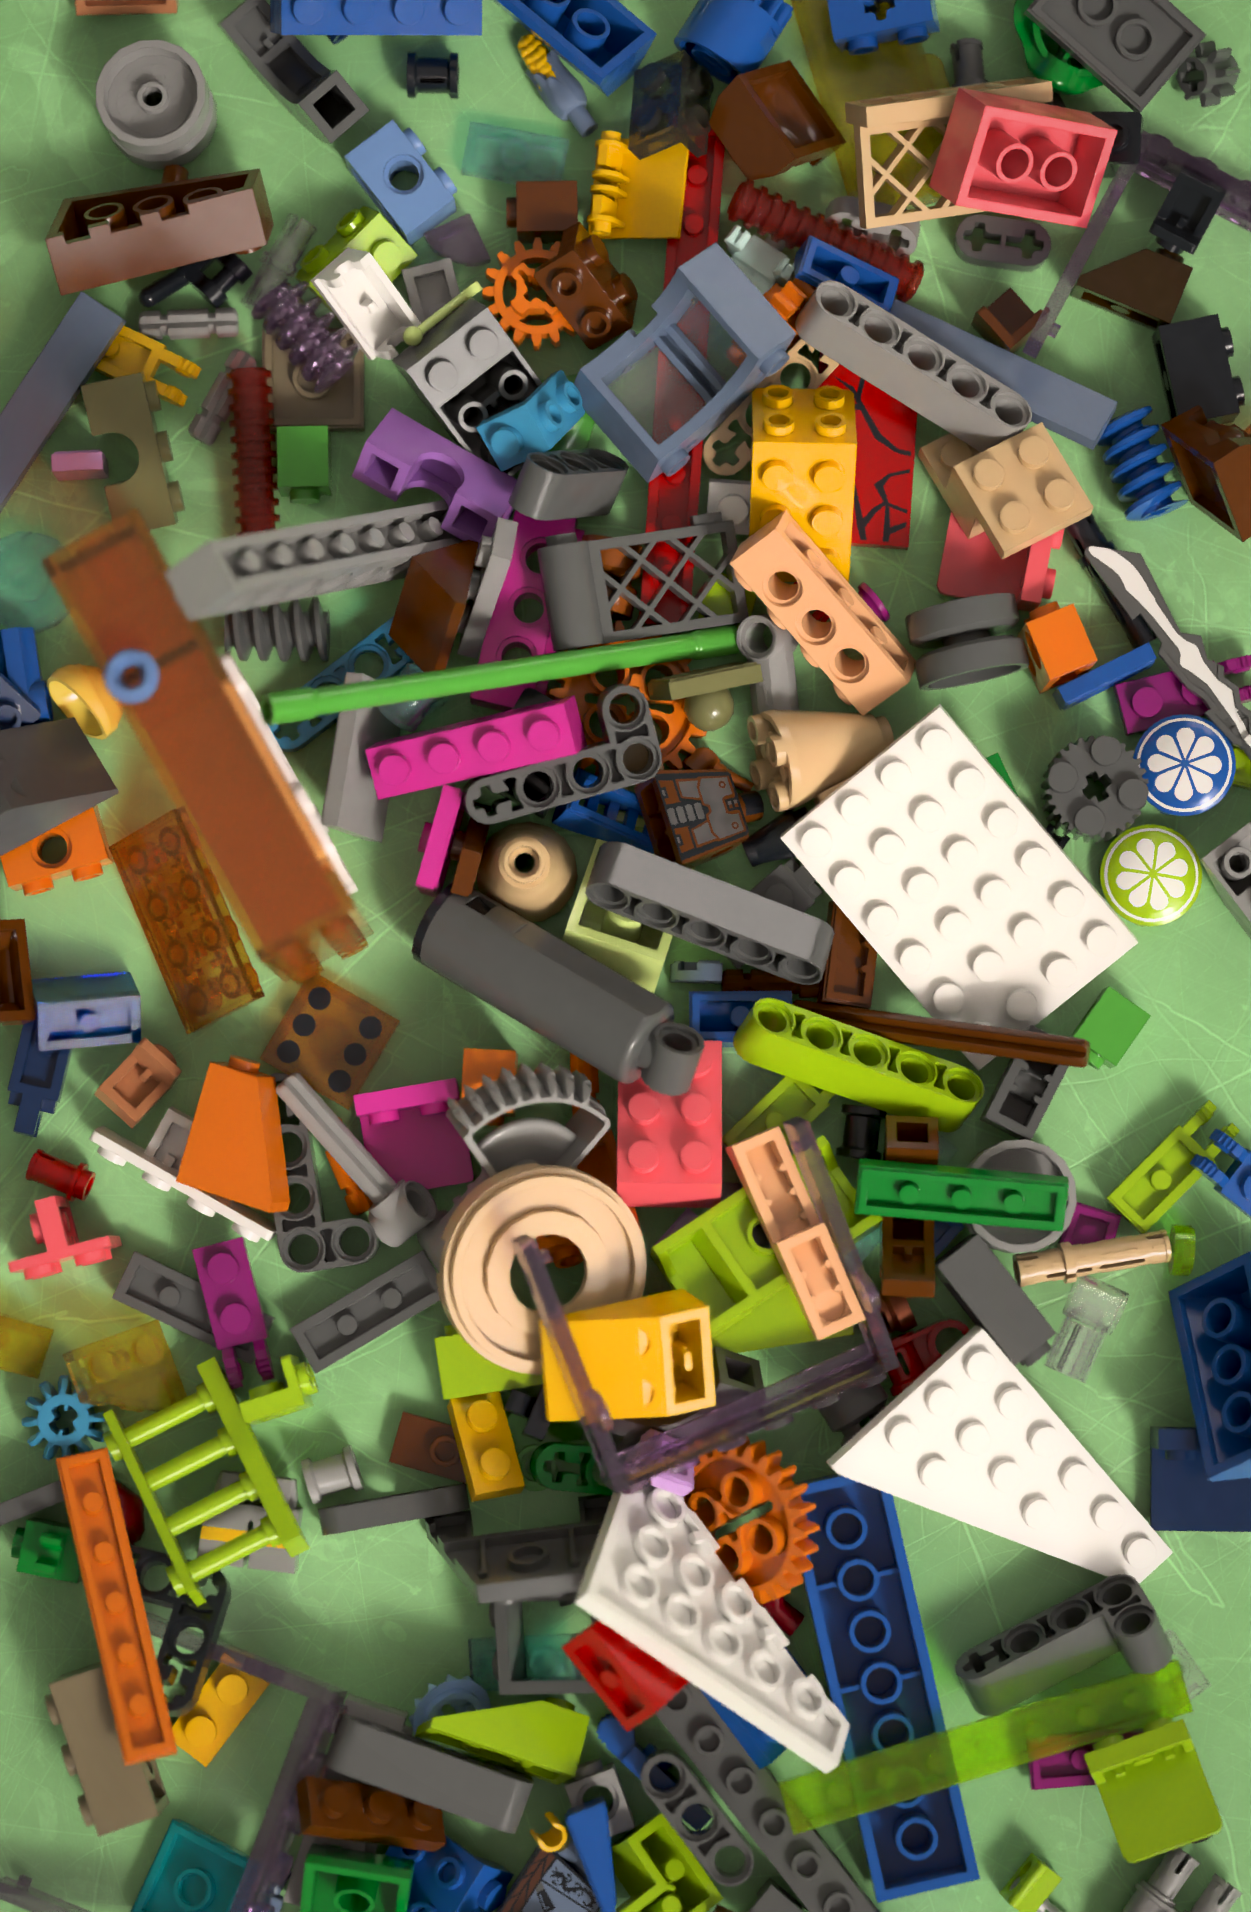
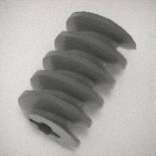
M312 597L308 611L302 610L299 599L290 601L287 611H282L280 603L269 605L267 611H262L261 607L247 609L246 611L225 614L224 622L225 653H231L232 647H235L239 660L247 661L252 648L255 647L261 661H268L273 647H276L280 660L288 661L293 648L296 647L300 660L308 662L314 647H316L321 660L328 662L330 653L329 609L328 611H323L319 598Z

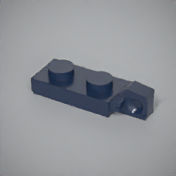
M33 990L36 1020L23 1024L7 1090L10 1091L8 1104L19 1106L13 1131L18 1134L37 1137L43 1112L54 1114L57 1102L60 1103L84 1003Z

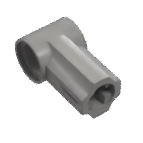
M769 614L752 615L745 618L740 623L736 634L738 649L747 657V662H757V664L761 665L763 682L750 684L753 715L772 709L799 710L793 652L798 645L797 640L787 629L779 628L771 620ZM766 626L770 628L773 636L770 648L767 647L763 639Z

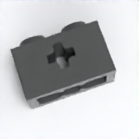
M1030 1025L1026 1030L1049 1034L1033 1025ZM1010 1058L980 1120L1019 1140H1032L1069 1066Z

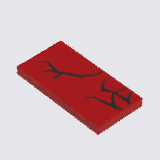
M819 351L820 359L824 354ZM819 361L818 373H823L828 365ZM839 364L819 387L836 386L854 393L857 454L851 546L908 550L917 412Z

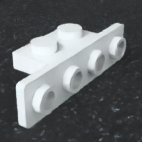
M173 1106L168 1108L146 1149L105 1126L95 1129L89 1139L100 1145L97 1152L102 1157L120 1166H124L128 1161L144 1170L142 1178L164 1191H169L172 1186L189 1196L187 1204L202 1214L214 1217L217 1212L234 1222L231 1227L232 1230L242 1237L253 1242H259L260 1238L269 1241L277 1234L274 1222L246 1206L176 1182L194 1118Z

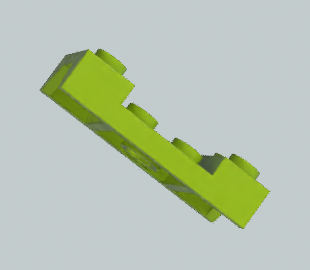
M824 1135L792 1155L820 1223H825L838 1255L879 1228L883 1220L881 1216L855 1214L856 1190L839 1168L831 1146ZM741 1188L653 1246L650 1257L673 1290L683 1288L709 1306L711 1339L752 1313L753 1308L789 1285L773 1249L760 1247L753 1239L752 1230L756 1225L760 1224V1221L744 1188Z

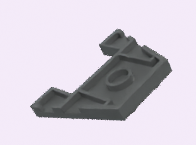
M598 1494L578 1497L579 1523L477 1536L473 1535L471 1510L425 1518L427 1538L479 1604L509 1605L520 1599L541 1596L552 1599L564 1598L573 1592L579 1591L612 1495Z

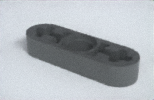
M459 1483L318 1509L322 1535H330L460 1512L470 1509L466 1483Z

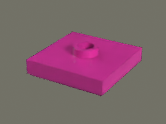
M443 785L433 824L425 822L418 846V852L424 853L416 880V886L421 894L437 897L443 889L450 864L449 855L456 829L459 830L465 811L462 805L463 792L459 788Z

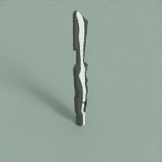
M1095 546L1087 547L1084 551L1085 557L1130 619L1134 620L1140 614L1160 641L1159 657L1183 686L1202 700L1208 708V711L1203 714L1226 736L1233 746L1243 750L1251 761V711L1241 704L1239 687L1224 677V666L1207 659L1201 635L1180 632L1141 553Z

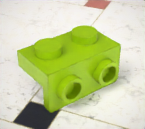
M366 206L360 209H353L345 214L335 227L337 232L324 246L322 244L315 246L303 257L300 262L302 268L294 276L301 285L312 291L339 322L340 320L310 280L345 249L351 248L370 252L391 282L418 256L380 212Z

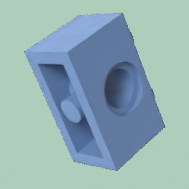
M392 119L344 157L347 169L392 227L411 246L456 212L455 198L452 195L457 192V188L441 167L433 171L423 159L422 155L427 151L417 135L409 127L402 132ZM402 171H410L419 178L416 185L409 190H398L392 186L391 181L397 173Z

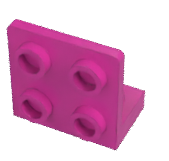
M456 1078L353 1095L356 1116L360 1118L364 1147L395 1183L402 1179L405 1182L415 1181L428 1190L469 1183L474 1180L469 1147L446 1116V1112L449 1110L447 1097L457 1100V1102L461 1099Z

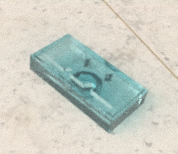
M470 121L461 174L516 184V181H563L570 139Z

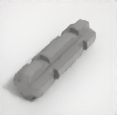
M232 307L216 308L215 313H210L208 308L168 310L166 315H162L160 310L143 311L139 316V332L154 340H162L165 335H168L170 340L210 338L211 334L215 333L218 335V338L235 337L239 332V317L236 309Z
M234 349L231 351L224 364L226 371L218 374L201 405L203 412L201 415L196 414L189 426L190 435L204 444L211 445L215 442L221 431L220 422H226L245 388L243 386L244 379L249 381L257 367L254 357L242 350Z

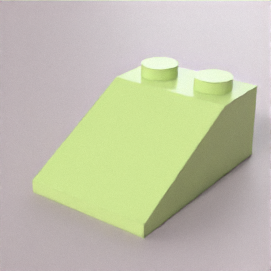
M619 811L616 822L622 824L625 813ZM637 818L634 830L642 833L645 824L644 819ZM597 839L567 923L563 941L654 993L673 935L600 908L587 898L585 894L599 847L607 842Z

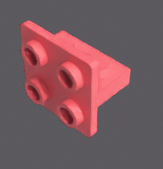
M54 1195L35 1200L37 1212L30 1214L34 1238L37 1244L44 1243L46 1245L47 1252L8 1262L10 1273H24L25 1280H36L63 1272L61 1262L74 1259L76 1266H88L113 1259L110 1249L122 1246L120 1236L107 1235L80 1243L69 1200H66V1197Z

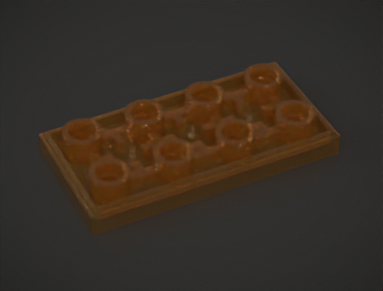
M185 807L169 811L108 847L187 1035L200 1031L265 996L259 983L257 972L253 968L239 936L238 927L232 919L220 891L218 880L212 872L201 846L197 830L193 826Z

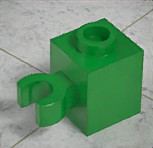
M32 1517L27 1520L25 1528L17 1527L11 1550V1557L19 1559L17 1572L76 1584L82 1581L69 1524Z

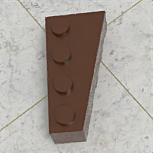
M258 168L66 198L57 212L45 241L61 296L233 253L240 255L253 253L267 245L274 223L261 171Z

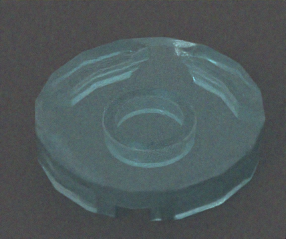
M18 531L0 538V625L6 628L33 627L35 633H40L57 626L72 612L79 596L80 574L73 556L57 539L41 533Z

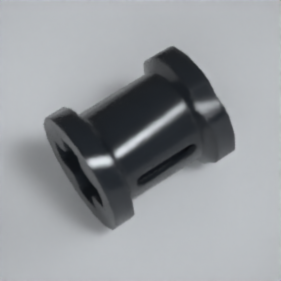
M408 52L407 97L416 98L418 93L449 94L450 99H458L459 53H451L449 58L418 57L416 52Z
M842 1104L841 1112L846 1115L843 1143L842 1146L836 1148V1156L881 1160L882 1153L877 1151L881 1120L886 1119L888 1112L873 1107Z

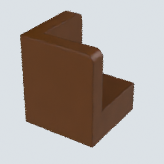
M1010 287L990 306L986 308L983 305L975 313L971 325L984 340L1011 353H1016L1042 330L1048 316L1042 309L1034 314Z

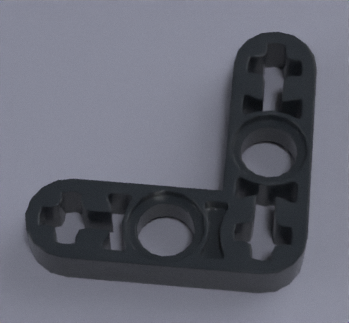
M130 1545L133 1561L138 1559L135 1569L142 1600L172 1609L156 1659L162 1686H173L178 1670L173 1664H169L171 1659L184 1666L195 1667L193 1672L183 1667L180 1684L186 1690L184 1696L176 1695L172 1703H168V1697L165 1695L169 1716L179 1717L188 1714L199 1700L231 1600V1587L220 1570L197 1581L199 1586L202 1587L206 1585L208 1579H212V1584L218 1590L216 1596L208 1595L205 1598L207 1602L198 1607L187 1593L177 1598V1593L170 1581L162 1590L150 1591L143 1584L146 1572L153 1566L164 1565L168 1567L173 1563L166 1553ZM189 1627L201 1629L204 1634V1642L200 1649L191 1654H184L177 1650L176 1641L180 1632Z

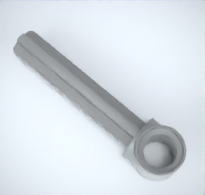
M292 1073L280 1082L276 1088V1093L373 1202L369 1208V1223L373 1227L376 1236L383 1243L390 1247H399L437 1217V1205L430 1192L415 1181L405 1182L402 1179L395 1183L300 1073Z

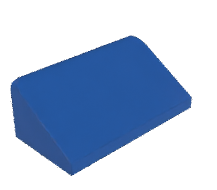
M811 235L808 236L798 249L794 259L795 278L816 288L821 282L828 280L838 281L890 313L899 278Z
M689 991V1027L700 1033L704 1041H722V1047H734L733 1037L735 1032L758 1000L769 997L792 1004V991Z

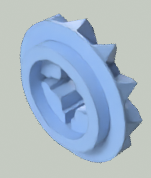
M448 1674L445 1681L439 1685L428 1683V1693L423 1698L414 1699L416 1710L409 1717L415 1736L417 1726L433 1717L444 1716L442 1706L445 1704H450L457 1714L491 1708V1703L482 1685L477 1684L468 1675L462 1679H456Z

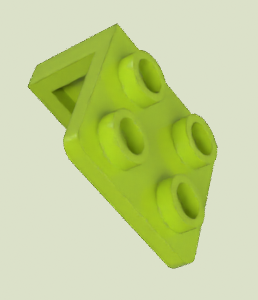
M1164 1717L1151 1721L1142 1727L1144 1733L1125 1740L1122 1735L1104 1738L1093 1745L1094 1751L1084 1754L1091 1776L1100 1792L1122 1856L1129 1863H1137L1219 1833L1223 1827L1220 1813L1183 1719L1173 1722L1172 1717Z

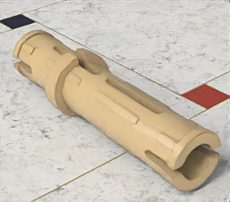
M1162 1229L1146 1234L1130 1235L1086 1244L1071 1245L1069 1241L1057 1244V1248L1014 1254L1013 1270L1017 1284L1020 1287L1063 1280L1067 1284L1076 1282L1077 1277L1089 1274L1105 1273L1149 1264L1168 1263L1172 1260V1250L1167 1231Z

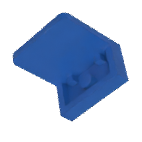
M446 1834V1844L436 1852L389 1846L385 1855L415 1860L407 1912H492L503 1902L506 1896V1887L514 1875L498 1863L474 1856Z

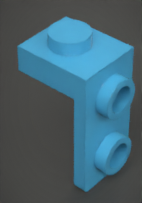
M562 370L552 373L525 401L483 420L476 429L502 472L524 462L528 453H544L550 450L585 414V410L582 407V397L578 388L567 379Z

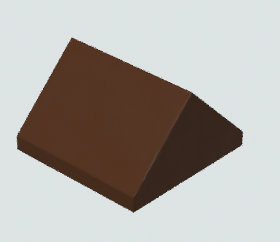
M466 540L415 555L411 558L388 635L423 672L446 669L465 609L479 542Z

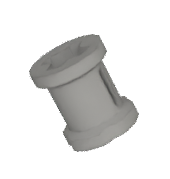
M351 1445L343 1447L340 1454L312 1462L309 1458L301 1460L304 1479L313 1504L322 1502L323 1496L351 1487L355 1491L364 1489L360 1469Z

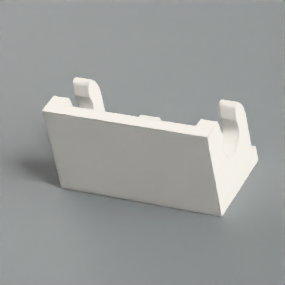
M347 248L310 280L369 360H373L376 357L386 360L397 357L399 353L395 347L404 341L403 333L405 329L409 326L417 327L421 324L370 252Z

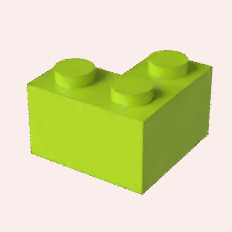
M662 1813L637 1825L611 1845L613 1872L630 1895L628 1900L615 1909L616 1912H708L724 1899L691 1850Z

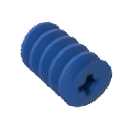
M1151 406L1141 407L1112 419L1097 443L1098 446H1111L1102 456L1106 465H1119L1109 475L1112 483L1126 484L1117 493L1119 501L1125 503L1134 502L1124 512L1127 521H1144L1157 518L1180 508L1188 502V499L1172 500L1171 495L1182 487L1181 481L1164 480V476L1175 468L1174 463L1157 462L1156 458L1167 449L1166 443L1150 444L1149 439L1160 430L1159 425L1142 424L1141 420L1153 411Z

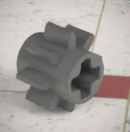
M1214 41L1202 42L1178 68L1176 75L1178 84L1185 93V100L1200 98L1201 106L1208 107L1219 105L1221 97L1235 95L1236 91L1233 86L1238 80L1240 68H1238L1236 60L1231 55L1232 49L1230 47L1216 50Z

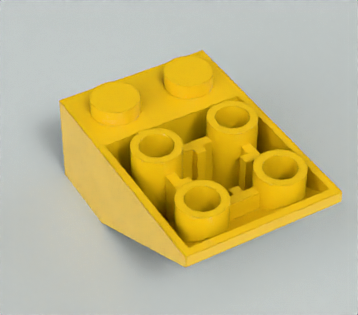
M683 1288L538 1320L546 1419L549 1422L667 1417L716 1405L709 1306Z

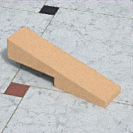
M771 1127L725 1147L815 1340H821L866 1320L824 1222L820 1223L780 1127Z

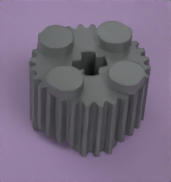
M1104 735L1099 736L1096 740L1094 736H1089L1086 741L1083 738H1079L1074 744L1071 742L1064 749H1061L1049 763L1048 769L1043 775L1045 780L1041 784V788L1045 790L1041 795V799L1046 800L1042 810L1049 812V816L1046 818L1048 821H1055L1054 829H1063L1064 835L1072 833L1073 840H1077L1081 836L1085 843H1088L1092 838L1095 843H1099L1102 839L1105 842L1109 841L1113 836L1117 837L1135 822L1134 820L1141 815L1142 812L1140 810L1146 805L1149 792L1147 787L1148 779L1142 777L1146 773V769L1139 768L1138 765L1142 761L1140 758H1133L1135 752L1133 750L1127 752L1125 750V743L1120 744L1116 738ZM1087 778H1093L1094 782L1098 780L1105 788L1101 793L1103 801L1098 802L1096 796L1089 800L1084 795L1083 790L1088 785Z

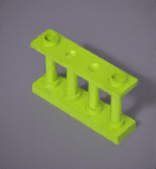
M215 1356L196 1366L203 1380V1383L195 1386L197 1392L126 1428L112 1409L103 1413L110 1429L102 1434L103 1439L116 1462L124 1459L173 1563L165 1568L167 1576L177 1595L181 1596L187 1593L197 1607L207 1602L197 1581L271 1543L274 1548L282 1544L291 1558L310 1549L251 1425L244 1423L238 1404L240 1402L234 1390L231 1389L228 1378ZM205 1410L209 1414L216 1410L218 1411L225 1425L216 1430L218 1436L148 1472L145 1471L134 1448L135 1446ZM226 1454L230 1458L239 1454L246 1471L238 1474L240 1480L168 1517L166 1516L155 1493L156 1490ZM247 1499H250L251 1502L258 1499L261 1500L267 1516L259 1519L261 1525L189 1562L187 1561L176 1537L177 1535Z

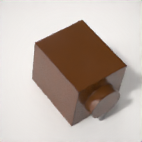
M577 180L516 181V197H506L507 228H517V240L522 244L533 243L535 237H540L542 243L561 242L563 231L578 222Z

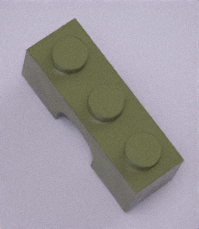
M144 372L81 385L92 436L106 433L125 435L135 444L139 454L137 470L130 479L108 484L104 487L116 537L176 524L178 522L177 512L185 511L179 481L169 482L165 462L173 461V454L167 430L158 432L153 412L162 410L155 380L146 382Z

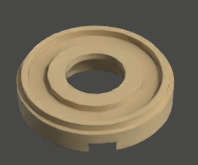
M527 1163L498 1172L476 1186L461 1201L451 1215L441 1238L445 1242L440 1261V1273H436L439 1297L450 1323L464 1341L480 1355L498 1366L515 1372L542 1375L538 1320L636 1299L643 1295L647 1271L646 1250L640 1227L625 1202L611 1188L590 1174L571 1166L563 1167ZM556 1234L566 1237L578 1247L584 1259V1278L580 1290L570 1302L555 1310L538 1311L525 1307L517 1300L510 1286V1268L516 1253L526 1242L541 1235Z

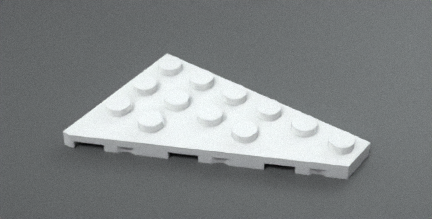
M977 1324L826 1461L839 1475L1107 1577L1127 1574L1133 1576L1140 1584L1173 1553L996 1343Z
M639 1442L627 1452L574 1603L827 1774L839 1765L850 1724L837 1706L827 1699L823 1687L813 1673L805 1677L784 1648L790 1644L786 1636L767 1610L757 1603L753 1591L743 1577L735 1581L715 1553L720 1546L697 1514L687 1507L684 1498L640 1481Z

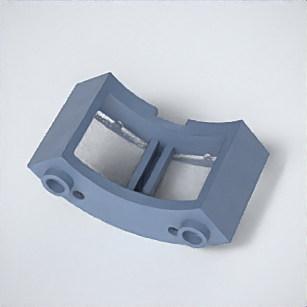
M717 242L678 267L670 283L651 306L657 312V315L638 335L633 329L627 330L611 346L580 368L574 381V385L581 394L584 410L647 483L663 472L669 477L679 471L690 459L688 452L717 428L754 391L765 377L776 373L790 358L786 350L795 337L796 332Z

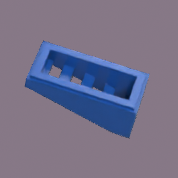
M577 768L573 772L576 783L581 786L592 784L598 777L581 768ZM621 788L585 798L584 806L579 805L580 800L556 806L552 823L559 827L607 842L626 843L654 854L646 825L644 824L642 833L634 830L638 815H643L636 794L627 789ZM598 804L605 805L603 815L596 812ZM619 810L626 811L622 824L616 822Z
M600 1796L568 1809L565 1814V1820L601 1912H616L615 1906L617 1901L607 1804L604 1801V1796Z

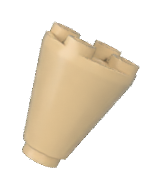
M772 709L763 711L760 714L751 715L747 719L748 734L751 742L755 745L756 760L751 761L749 767L751 780L757 791L766 789L775 812L789 811L814 799L821 792L853 776L894 742L892 728L885 716L874 717L870 713L862 716L860 713Z
M533 822L510 824L494 833L484 846L477 872L478 890L533 923L543 922L559 913L573 896L578 879L575 855L565 838L550 827ZM526 853L533 857L535 865L532 871L521 873L516 870L514 862L520 854Z

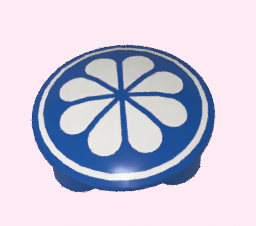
M1179 714L1159 720L1142 735L1133 756L1134 759H1141L1142 762L1138 765L1139 768L1146 769V773L1142 777L1148 779L1147 787L1149 792L1147 801L1158 811L1168 815L1193 816L1210 810L1226 796L1235 776L1236 760L1230 741L1211 721L1195 715Z

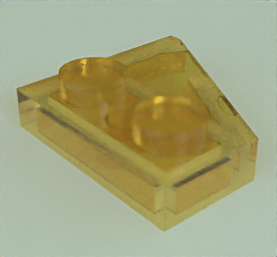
M157 1319L62 1354L79 1401L82 1404L102 1407L110 1404L116 1405L122 1410L158 1412L187 1397L161 1325Z

